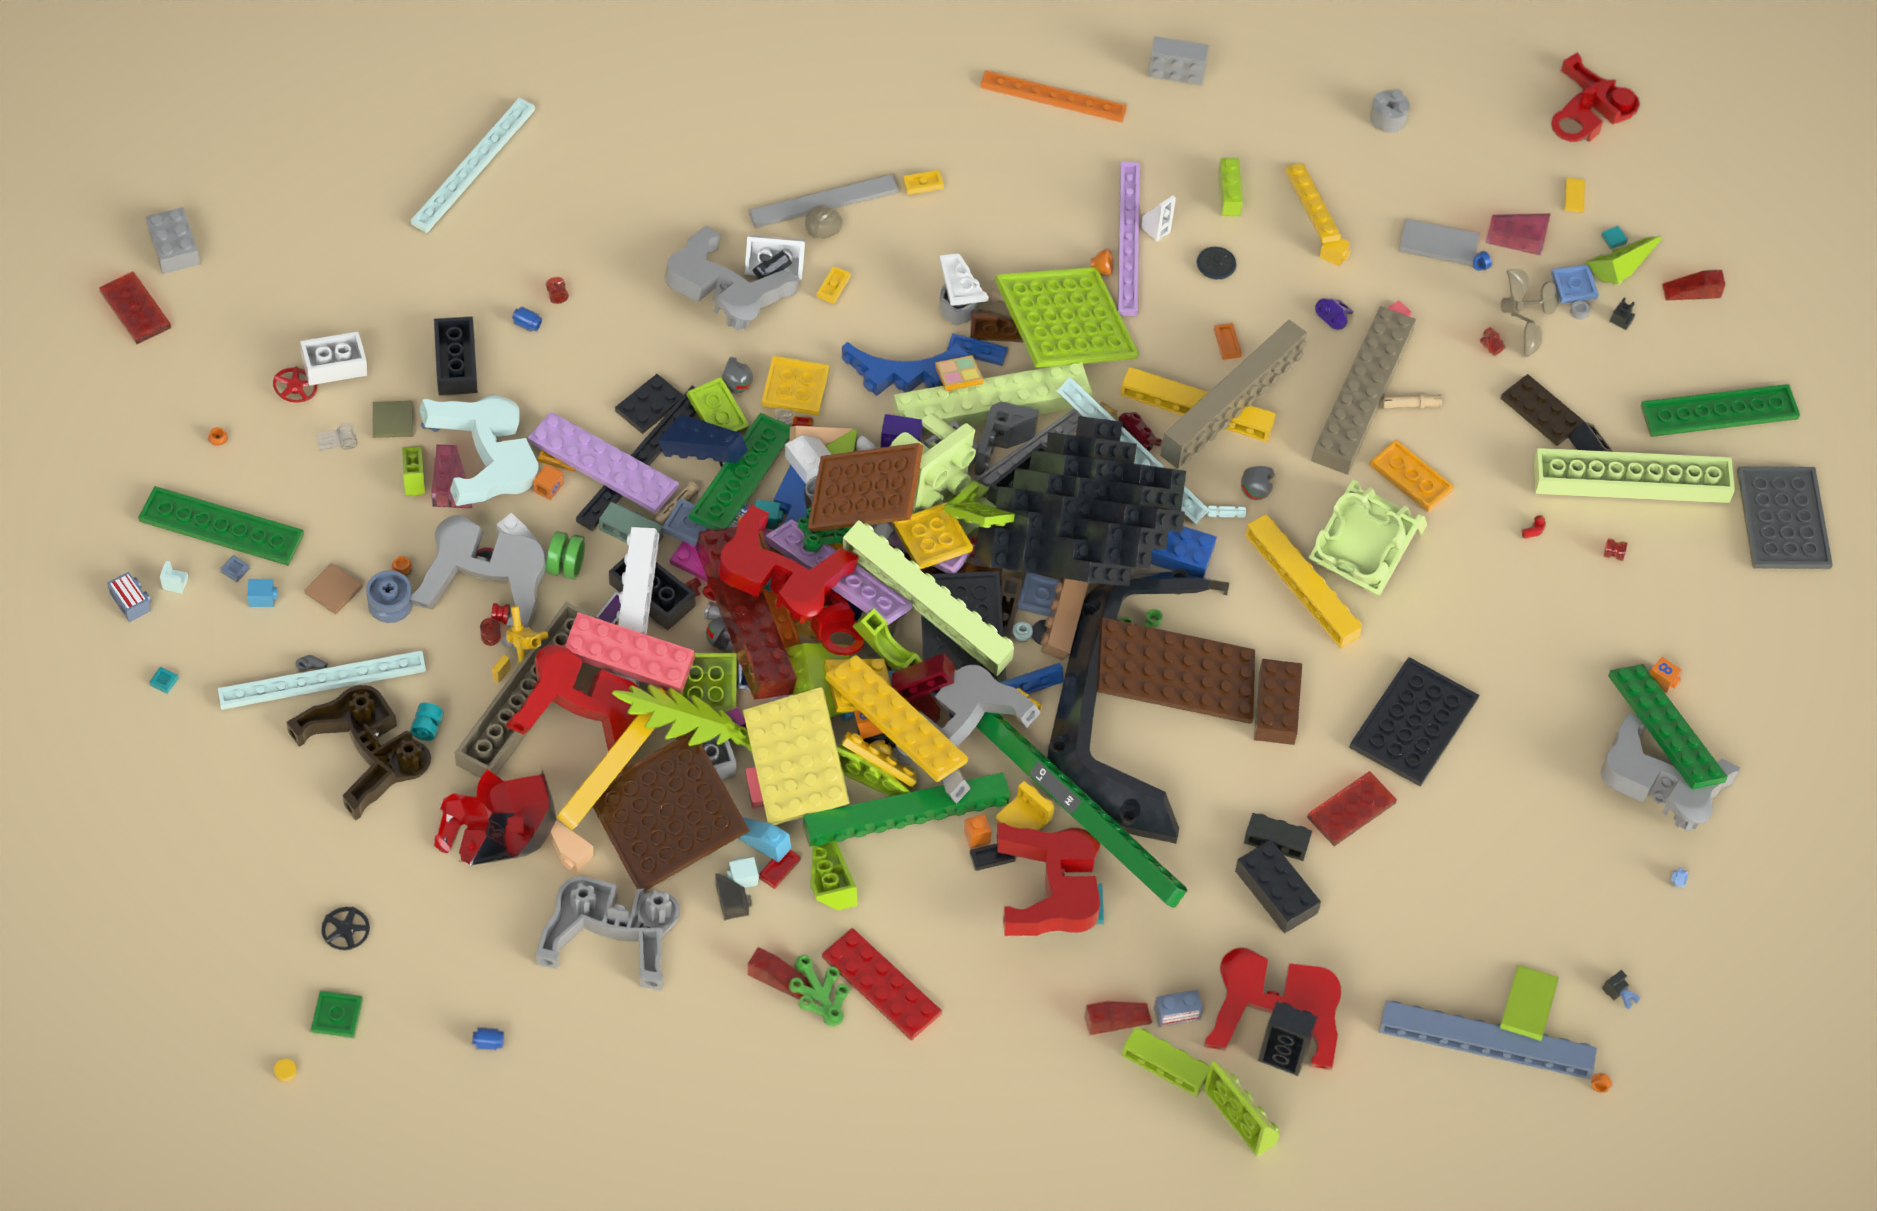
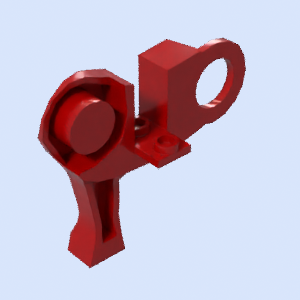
M1578 52L1563 61L1561 72L1574 80L1583 91L1573 97L1561 111H1558L1553 116L1551 127L1556 136L1569 142H1578L1587 136L1588 142L1594 139L1600 133L1603 121L1591 111L1592 107L1612 125L1628 120L1637 113L1640 102L1635 93L1629 88L1615 86L1616 80L1603 79L1583 65ZM1564 118H1571L1582 126V130L1577 133H1567L1562 130L1559 122Z
M830 589L825 593L824 606H828L823 608L818 615L813 616L810 627L817 639L821 641L823 647L829 652L843 656L853 655L863 647L864 638L853 627L855 624V613L849 602L833 589ZM835 632H846L854 637L855 642L846 647L838 646L831 641L830 636Z

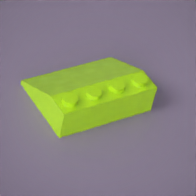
M801 643L784 648L792 696L822 687L830 717L849 713L836 712L830 686L825 679L824 663L828 659H850V655L833 654L826 650L822 644ZM836 644V645H838V646H843V647L848 646V645H843V644Z
M695 653V659L681 695L686 699H691L690 697L695 695L717 713L720 710L727 712L736 708L737 653Z
M1211 1062L1204 1092L1253 1153L1259 1156L1277 1144L1280 1135L1278 1127L1266 1118L1264 1110L1260 1106L1257 1107L1253 1102L1251 1094L1239 1085V1080L1234 1074H1230L1225 1067L1217 1062Z

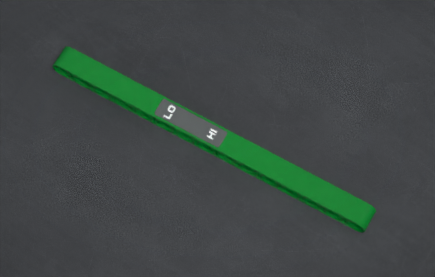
M984 712L976 727L1168 906L1176 908L1187 893V888L999 713Z

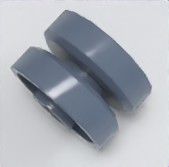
M391 570L377 573L369 580L366 586L368 608L374 618L385 623H395L403 620L410 614L413 604L410 600L412 595L411 585L407 577L400 572Z

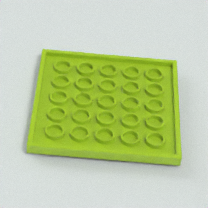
M1096 267L996 275L994 280L1036 368L1137 359L1139 353Z

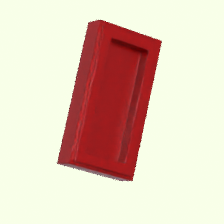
M789 850L780 862L772 859L758 874L759 879L773 889H776L799 863L801 857Z

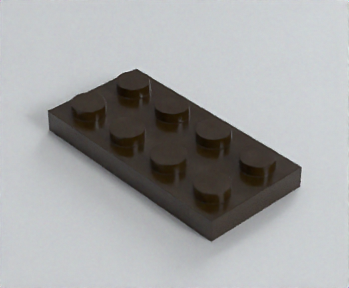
M1529 374L1506 390L1500 398L1556 446L1566 440L1584 422L1583 419Z

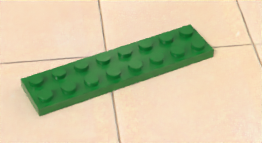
M1789 384L1642 401L1641 409L1651 437L1797 420L1800 417Z
M760 413L743 436L748 449L747 452L737 463L725 462L690 512L689 520L725 535L784 449L785 444L789 442L790 427L792 426Z
M154 486L138 517L139 522L287 566H289L304 536L302 529Z
M1644 664L1610 670L1608 674L1610 680L1691 789L1726 782L1728 776L1653 676L1649 674L1650 672Z

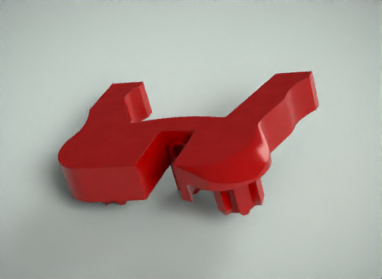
M751 505L738 522L734 538L721 551L718 564L719 577L726 584L756 597L759 596L771 579L769 588L778 595L776 607L780 610L781 604H783L790 611V618L799 621L800 624H804L806 620L811 621L813 616L818 615L822 611L825 593L836 586L844 576L854 573L859 556L840 548L808 570L785 556L761 549L758 532L766 528L769 513Z
M556 644L547 645L541 648L535 657L538 681L534 684L532 692L521 704L519 712L507 721L506 727L525 735L550 703L554 702L578 716L601 721L609 751L637 717V715L628 714L631 704L617 698L612 692L615 690L631 692L629 689L631 686L639 687L628 679L601 669L594 676L588 695L581 690H575L573 687L583 660L564 646Z
M998 823L996 833L997 852L1045 862V886L1048 898L1025 909L1004 906V936H1038L1052 931L1080 933L1095 926L1100 910V897L1096 876H1065V872H1092L1100 849V842L1082 828L1073 827L1055 833H1048L1030 828H1015L1005 823Z
M1243 947L1232 949L1226 953L1220 963V974L1226 988V999L1216 1017L1213 1031L1205 1039L1204 1047L1225 1051L1247 1006L1272 1013L1278 1001L1280 1003H1288L1293 1008L1301 1011H1309L1318 1017L1312 1035L1316 1044V1054L1310 1061V1067L1331 1070L1333 1068L1338 1038L1335 1013L1341 998V985L1337 976L1331 970L1324 967L1289 963L1283 996H1279L1280 993L1275 991L1263 993L1268 959L1251 949Z

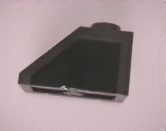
M720 873L715 874V887L724 920L748 916L749 907H752L750 894L746 895L745 888Z

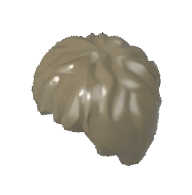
M819 205L809 210L805 220L808 234L813 238L822 239L840 232L843 224L839 213L825 205Z

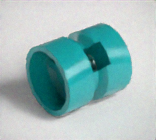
M420 703L410 728L412 735L423 741H433L436 738L444 715L442 708L433 703Z

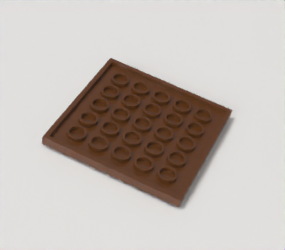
M694 730L620 771L592 806L636 889L644 888V892L750 831L703 745H688L695 732Z

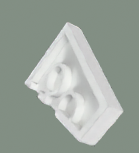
M959 253L940 256V264L950 306L988 301L989 296L980 288V283L971 275L970 269Z

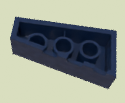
M680 414L658 439L665 457L679 455V458L684 459L691 456L696 457L697 460L713 458L714 461L737 463L748 450L741 433Z

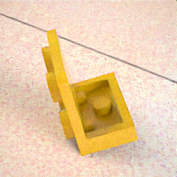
M1023 781L1018 786L1017 797L996 815V821L1015 828H1030L1040 831L1053 819L1054 806L1049 799L1042 797L1034 786L1028 785Z

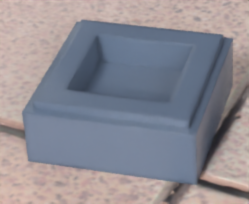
M233 555L221 568V573L238 582L249 571L250 567L247 563Z

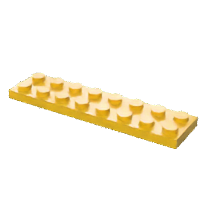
M857 655L826 673L825 679L936 782H939L968 762V757Z

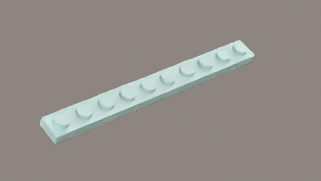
M518 98L412 218L411 225L428 233L535 111V105Z
M1071 377L1057 390L1082 416L1116 421ZM1122 426L1120 441L1137 444L1134 463L1166 468ZM1184 486L1181 511H1184L1197 524L1210 509Z
M422 651L222 687L218 688L221 709L223 710L426 672Z

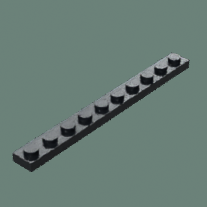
M692 385V386L688 389V391H690V390H692V389H694V388H696V387H694V386ZM687 392L630 456L648 466L652 464L662 452L658 439L680 414L693 417L696 413L686 395ZM604 485L577 515L576 522L593 531L599 524V518L611 502L617 504L623 495Z

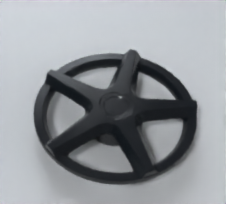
M353 906L342 907L333 910L325 916L321 931L323 939L329 946L338 950H351L360 946L367 939L370 924L366 915ZM340 912H348L344 921L333 916ZM355 913L363 918L366 925L353 924ZM329 921L337 929L329 936H326L325 928ZM366 931L361 941L354 945V932ZM338 937L345 938L348 947L334 945L331 941Z

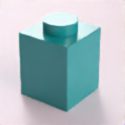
M756 500L755 506L769 513L765 529H777L778 522L782 523L783 511H780V503Z

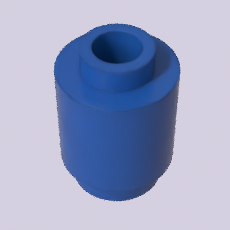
M522 306L516 309L512 316L515 325L528 331L533 330L536 332L542 323V317L538 313Z
M478 1027L477 1032L473 1031L472 1045H476V1049L497 1050V1048H503L504 1031H499L497 1028Z

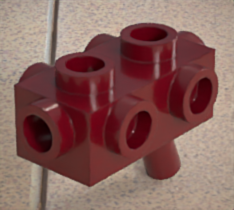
M1137 412L1123 413L1119 416L1118 421L1122 422V426L1149 452L1152 450L1153 445L1161 446L1162 439L1155 437L1152 430L1145 424Z

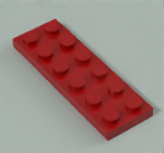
M851 928L822 953V958L831 967H836L839 970V974L911 1041L942 1014V1010L854 928Z

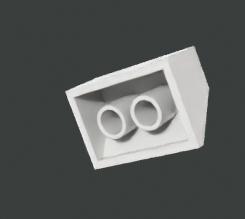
M749 234L747 237L745 275L755 276L752 270L765 260L768 261L784 250L792 261V264L784 270L802 280L806 239Z

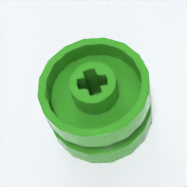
M556 531L548 551L546 573L558 576L563 570L565 578L575 580L580 572L584 557L585 537L573 535L569 539L567 533Z

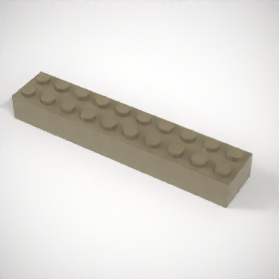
M1382 306L1379 307L1315 445L1312 462L1348 475L1413 333L1415 318Z
M1290 319L1286 321L1164 433L1160 456L1177 469L1183 464L1187 465L1195 453H1200L1208 441H1213L1221 429L1225 430L1233 418H1238L1246 406L1250 407L1258 395H1263L1270 384H1275L1283 372H1288L1295 361H1300L1304 355L1303 348L1306 344L1307 332Z
M568 602L564 603L544 630L548 633V639L541 640V646L538 648L530 649L455 751L457 766L480 778L487 769L498 775L527 735V733L523 735L507 728L506 724L514 714L519 712L521 704L532 692L534 684L538 681L535 668L537 653L547 645L556 644L565 647L577 613L594 618L597 617Z

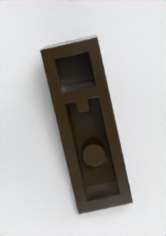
M1003 575L1001 583L1003 636L1010 639L1024 581L1023 579Z

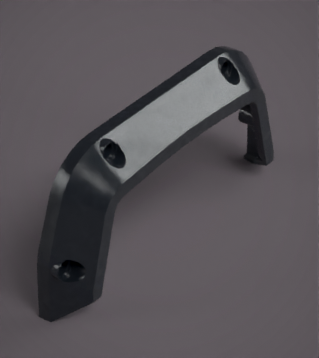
M1176 569L1173 572L1131 575L1129 586L1099 584L1084 599L1070 651L1047 758L1128 834L1176 844L1179 826L1165 791L1108 766L1091 755L1090 741L1097 695L1100 620L1103 617L1116 620L1123 600L1130 595H1180L1198 593L1209 589L1224 591L1223 595H1227L1230 582L1190 575L1185 570Z

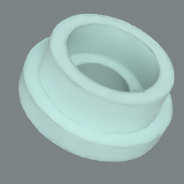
M1018 622L1012 629L1013 636L1021 642L1027 641L1033 632L1032 627L1026 622Z

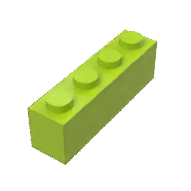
M1135 1027L1123 1046L1121 1056L1196 1097L1206 1083L1209 1066L1206 1062L1196 1060L1189 1056L1186 1051L1176 1049L1168 1041L1156 1038L1146 1029Z

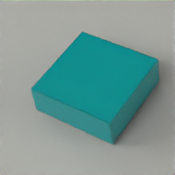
M1619 226L1603 231L1601 235L1610 249L1624 245L1628 241Z
M160 667L149 681V684L168 694L179 678L177 674Z

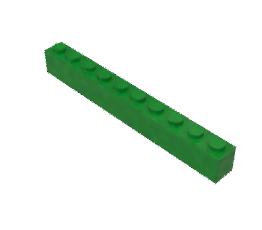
M1002 772L966 780L971 789L957 804L946 793L945 785L807 814L803 818V828L809 847L815 845L823 846L832 841L842 842L847 838H860L870 833H883L893 828L902 829L907 825H920L930 820H942L953 815L961 816L967 812H980L990 807H1002L1009 803L1011 793L1005 775Z

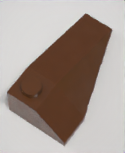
M972 310L970 338L984 341L1024 343L1012 317L993 311Z

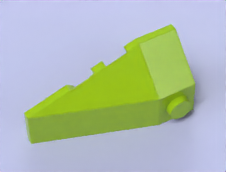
M1661 236L1645 237L1628 244V247L1614 249L1611 254L1596 256L1586 261L1585 265H1589L1590 270L1604 283L1620 284L1624 282L1623 279L1629 277L1662 238Z
M842 744L837 746L844 776L887 796L910 792L889 773L844 747Z
M832 841L823 846L815 845L812 848L810 887L817 901L839 911L858 906L855 882L836 841Z

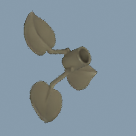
M1521 269L1507 270L1506 273L1509 278L1512 297L1502 299L1501 310L1503 313H1511V316H1516L1528 322L1524 329V357H1528L1536 352L1541 345V329L1539 326H1535L1533 320L1518 313L1524 309V305L1542 304L1543 312L1545 314H1552L1558 306V294L1555 284L1546 282L1541 289L1542 300L1522 301L1523 297H1525V292L1529 288L1528 276Z

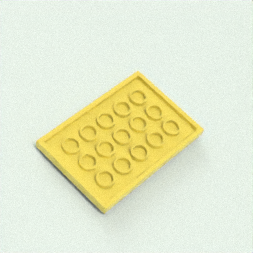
M822 687L743 710L769 824L777 825L804 817L807 814L850 804Z

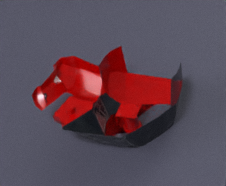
M487 769L479 780L476 797L453 793L443 798L440 808L443 811L438 834L435 835L434 847L440 852L448 853L459 827L466 825L468 827L464 831L459 850L460 862H466L472 866L519 858L537 851L550 834L557 819L552 794L543 769L539 775L503 781Z

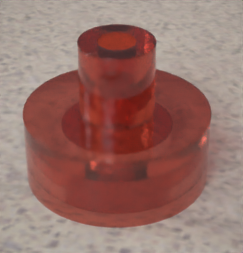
M698 577L685 583L686 586L695 592V598L701 595L697 589L702 585Z

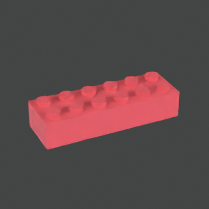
M577 613L565 647L583 660V663L665 690L672 688L680 694L683 692L695 659L694 650L581 613Z

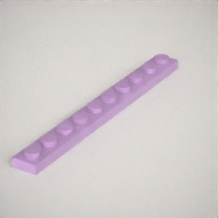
M1121 162L1118 312L1121 316H1137L1140 163Z

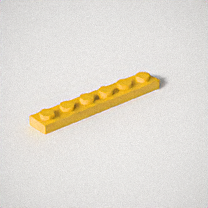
M1304 163L1286 166L1285 172L1321 242L1327 243L1340 240L1341 234Z

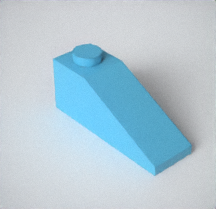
M743 817L750 831L738 839L775 861L780 862L791 849L789 834L773 824Z

